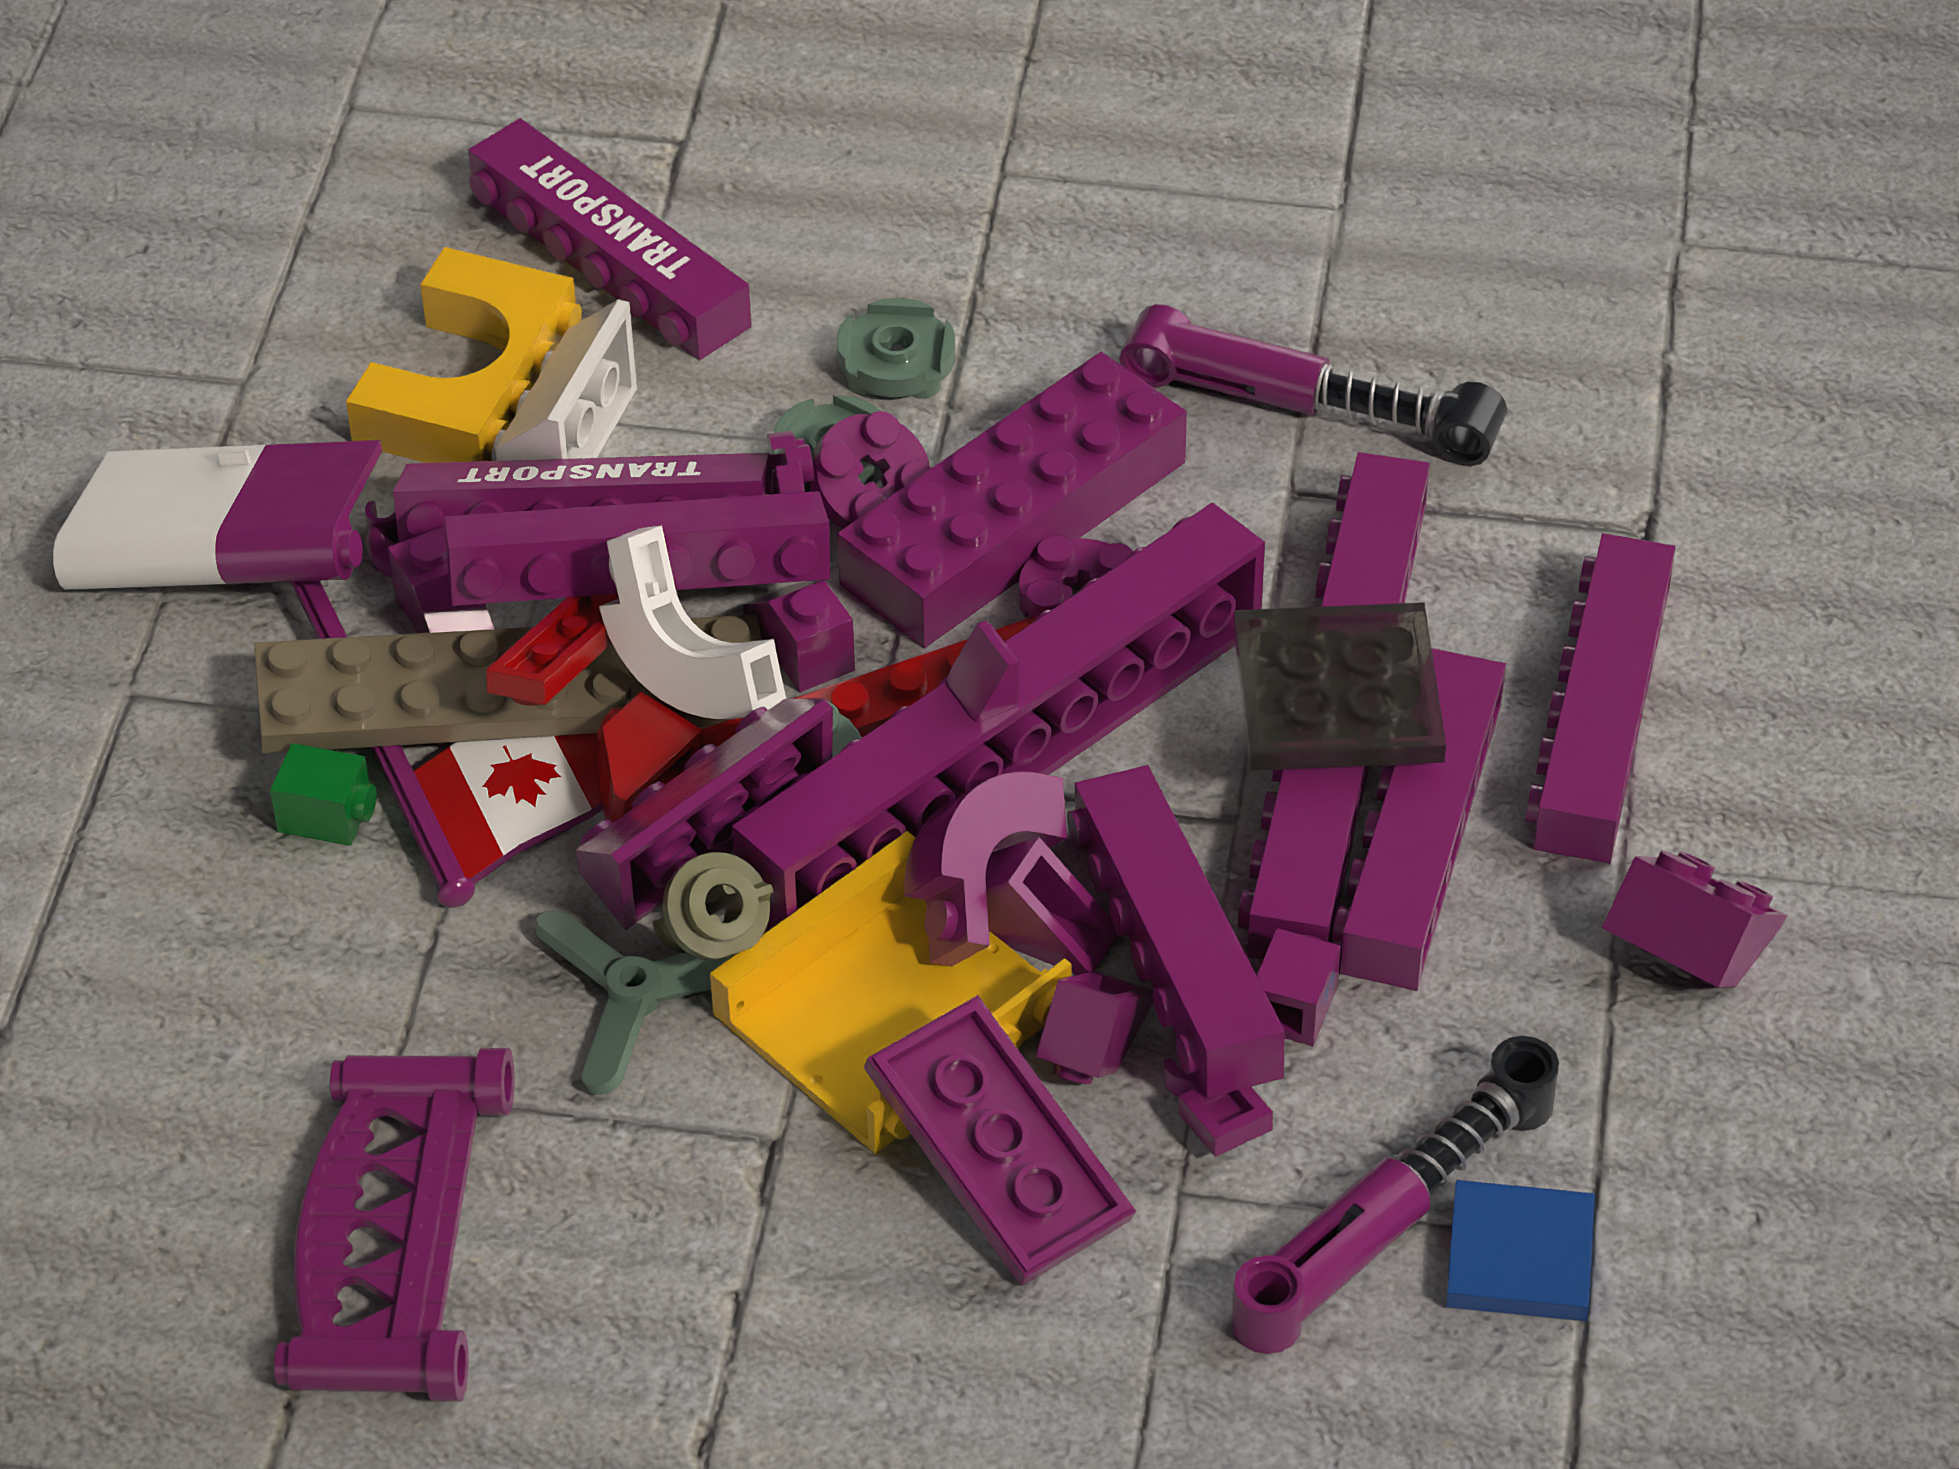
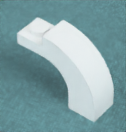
M662 525L640 528L607 541L610 555L609 570L613 581L616 583L619 599L599 606L601 616L616 652L626 667L644 687L676 709L688 714L712 719L744 718L759 707H766L769 710L783 699H786L774 639L744 643L720 641L700 630L687 616L676 593Z

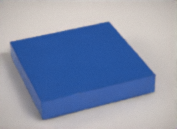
M1456 1180L1446 1307L1587 1321L1595 1193Z

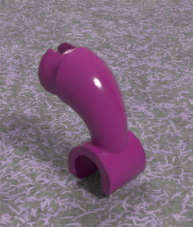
M371 500L365 506L368 530L366 538L367 551L374 566L382 574L392 578L388 547L398 544L396 541L399 540L396 513L394 511L392 515L386 518L377 517L376 502Z

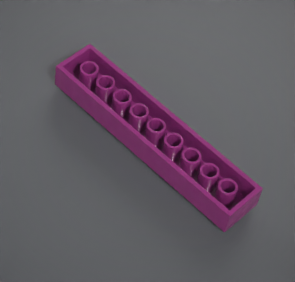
M1210 503L1191 517L1188 516L1180 519L1163 536L1146 547L1134 550L1117 567L1100 578L1088 581L1078 593L1053 610L1042 612L1032 624L1007 641H1004L1019 661V701L1017 707L984 721L976 722L948 687L947 676L940 682L937 688L912 705L898 709L888 721L863 738L849 742L832 759L811 773H804L797 777L786 790L762 806H756L748 810L737 823L732 825L734 856L750 864L761 876L763 882L772 885L774 893H771L769 899L770 915L764 933L775 927L906 831L916 837L923 824L942 806L986 780L1001 774L1034 772L1050 775L1261 628L1265 541L1215 503Z

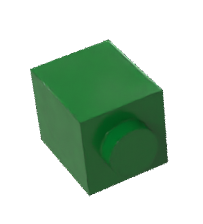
M291 743L270 789L277 831L279 833L348 846L352 845L361 822L367 823L372 818L377 798L376 786L369 784L365 756Z

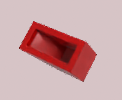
M643 692L635 696L622 709L618 707L612 709L601 722L597 732V740L600 741L596 771L605 820L609 819L612 823L633 809L632 803L634 799L644 789L659 781L666 785L684 772L685 763L700 748L701 728Z

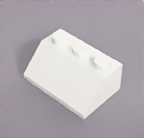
M618 299L567 329L555 351L550 350L547 352L541 365L540 376L531 391L525 390L522 393L517 405L516 416L507 430H501L498 433L492 449V461L598 457L637 390L629 302Z

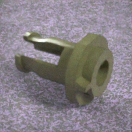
M722 852L699 855L682 864L670 877L663 895V918L652 921L653 929L659 941L669 949L681 953L688 952L703 960L714 961L748 950L760 940L767 927L770 915L769 899L771 893H774L772 885L763 882L758 872L750 864L737 856ZM722 915H724V919H723V921H722V923H721V920H720L719 917L722 916Z

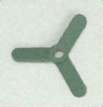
M555 910L541 913L537 918L535 933L538 938L607 989L608 1001L581 1075L587 1089L595 1095L609 1093L622 1082L646 1015L652 1013L662 1001L711 990L710 973L736 955L733 954L714 961L697 958L688 952L653 961L642 956L624 957L570 915Z

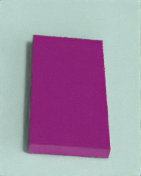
M978 995L867 1058L864 1065L867 1074L1021 1287L1132 1220L1136 1212L1135 1208Z

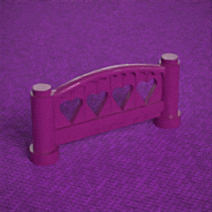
M482 1047L479 1049L477 1056L347 1055L345 1060L333 1061L330 1071L331 1097L333 1101H344V1104L334 1118L316 1156L300 1207L293 1263L295 1304L300 1334L299 1337H293L290 1342H279L276 1347L274 1373L278 1385H289L292 1391L428 1392L431 1401L461 1402L464 1399L469 1371L467 1337L464 1330H441L477 1114L480 1116H508L512 1110L515 1071L510 1048ZM381 1116H391L422 1134L380 1155H371L365 1152L366 1146L374 1139L373 1132L369 1129V1126L373 1120ZM371 1171H381L412 1190L370 1211H360L354 1207L356 1201L364 1195L359 1180L363 1175ZM361 1227H370L402 1246V1248L360 1268H349L344 1265L346 1257L354 1251L348 1238L354 1230ZM348 1285H361L392 1304L350 1326L342 1327L333 1323L335 1315L343 1309L342 1303L337 1296Z

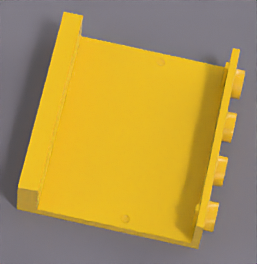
M908 831L763 934L752 948L737 953L710 973L713 1015L874 1154H877L896 1138L898 1140L904 1139L911 1133L865 1071L864 1065L869 1056L977 995L1016 1048L1019 1049L1021 1043L1045 1026L1058 979L1072 976V964L1065 958L1050 970L1045 968L1040 972L992 932H989L990 946L951 967L930 963L929 939L925 931L926 900L904 896L906 864L915 839Z

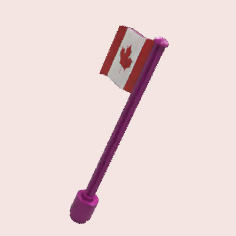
M320 581L291 582L318 639L347 637ZM597 733L460 741L454 743L414 771L401 745L370 747L439 888L438 900L446 907L456 908L465 905L473 897L477 882L518 853L589 820L603 810L596 771L600 741L597 740Z

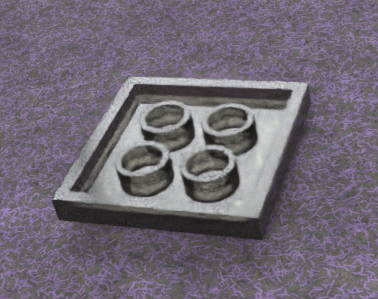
M1425 602L1234 610L1233 629L1250 771L1445 762L1446 740Z

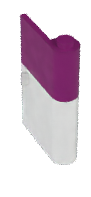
M380 440L109 451L106 453L55 539L53 566L59 585L64 590L347 580L351 576L353 568L358 567L362 560L361 537L357 530H352L348 516L383 451Z

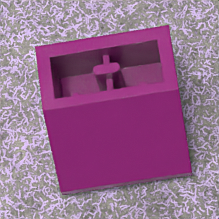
M1661 850L1658 857H1634L1601 928L1718 988L1736 987L1780 930L1787 914L1769 906L1773 896L1768 892L1741 880H1737L1736 884L1721 879L1718 881L1712 878L1715 867L1710 863L1686 852L1679 851L1678 855H1674Z

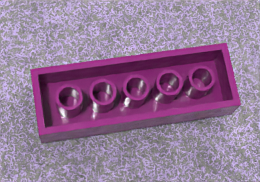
M1100 351L838 532L839 583L925 649L1019 582L1022 568L1028 559L1037 553V547L1043 539L1053 535L1064 536L1068 539L1081 538L1183 465L1186 459L1187 411Z

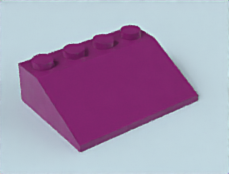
M825 698L783 699L769 710L766 707L755 709L741 720L735 729L736 734L718 747L714 744L704 746L688 759L684 765L685 771L666 785L661 781L650 785L634 799L632 803L633 809L613 823L609 819L603 820L585 833L579 842L580 847L575 850L578 873L625 930L662 904L666 885L673 873L682 864L706 853L722 852L731 854L734 852L732 825L737 823L751 808L762 806L786 790L800 775L808 772L811 773L832 759L833 707Z

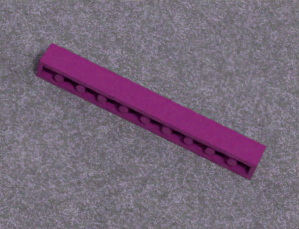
M1357 452L1352 476L1341 475L1336 511L1343 512L1342 519L1331 518L1326 554L1333 555L1332 563L1321 561L1316 583L1315 598L1323 599L1321 607L1310 606L1305 631V643H1311L1312 649L1311 652L1300 651L1296 665L1294 688L1302 689L1300 698L1289 697L1286 706L1283 734L1291 735L1289 745L1278 743L1274 758L1272 781L1280 782L1278 792L1267 791L1264 799L1261 829L1269 830L1267 841L1256 839L1253 846L1249 877L1258 880L1255 890H1243L1240 902L1238 928L1249 929L1247 956L1264 959L1276 928L1300 935H1312L1330 943L1332 941L1334 923L1340 905L1426 510L1430 462Z

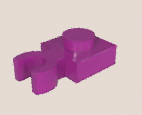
M1171 1058L1164 1060V1084L1170 1093L1178 1097V1114L1214 1157L1273 1130V1111L1252 1087L1206 1098L1195 1073L1186 1074Z

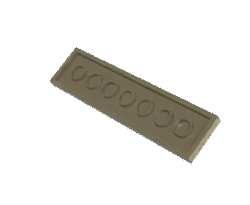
M755 614L690 618L700 630L720 641L729 643L761 641L758 618ZM533 627L254 643L262 753L288 752L291 743L322 749H344L593 734L598 732L601 722L612 709L617 707L622 709L640 692L648 695L697 727H709L731 719L699 717L676 709L662 701L635 678L616 652L613 644L607 647L546 705H521L514 702L510 697L487 693L486 669Z

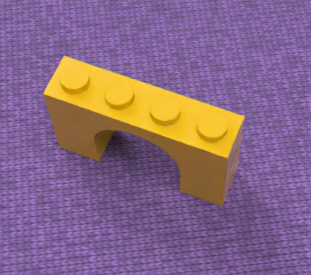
M444 247L420 284L426 327L486 342L495 346L503 353L492 364L477 372L451 378L431 377L370 362L346 400L352 441L380 440L382 452L424 463L492 461V449L498 433L501 430H507L516 416L517 405L522 393L525 390L531 391L540 376L541 365L547 352L550 350L555 351L567 329L581 322L582 308L580 304H576L574 280L571 277Z

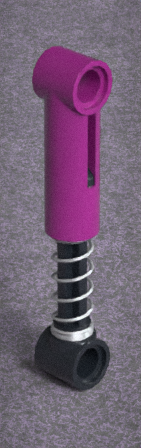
M1155 304L1147 306L1140 313L1119 357L1120 365L1155 388L1166 386L1173 380L1312 416L1324 406L1327 413H1331L1337 408L1345 409L1351 419L1358 417L1360 414L1369 415L1374 425L1381 423L1384 419L1393 421L1394 427L1398 431L1404 429L1407 425L1416 427L1421 437L1426 435L1428 438L1431 437L1433 439L1434 446L1440 455L1448 461L1462 466L1479 465L1488 459L1507 414V405L1502 395L1491 386L1481 382L1469 381L1461 383L1452 391H1446L1444 394H1439L1437 391L1427 397L1422 395V387L1415 394L1399 390V382L1395 383L1394 388L1375 384L1376 376L1372 377L1371 382L1352 378V370L1349 371L1348 377L1334 374L1333 367L1330 365V360L1327 357L1194 325L1186 315L1168 305Z
M1523 1035L1510 1037L1499 1043L1492 1052L1490 1071L1479 1080L1476 1089H1473L1471 1101H1462L1456 1104L1453 1109V1117L1439 1119L1434 1126L1433 1134L1425 1133L1419 1136L1416 1141L1415 1150L1407 1149L1401 1152L1397 1159L1388 1157L1382 1159L1272 1255L1254 1257L1243 1263L1236 1272L1233 1288L1232 1328L1238 1341L1244 1347L1264 1354L1282 1352L1291 1347L1299 1338L1302 1322L1429 1211L1431 1206L1429 1192L1435 1186H1447V1176L1455 1169L1466 1170V1159L1473 1153L1484 1154V1144L1490 1138H1502L1503 1131H1527L1545 1124L1553 1113L1559 1069L1557 1054L1551 1046L1536 1037ZM1268 1303V1304H1274V1305H1273V1306H1267V1305H1261V1304Z

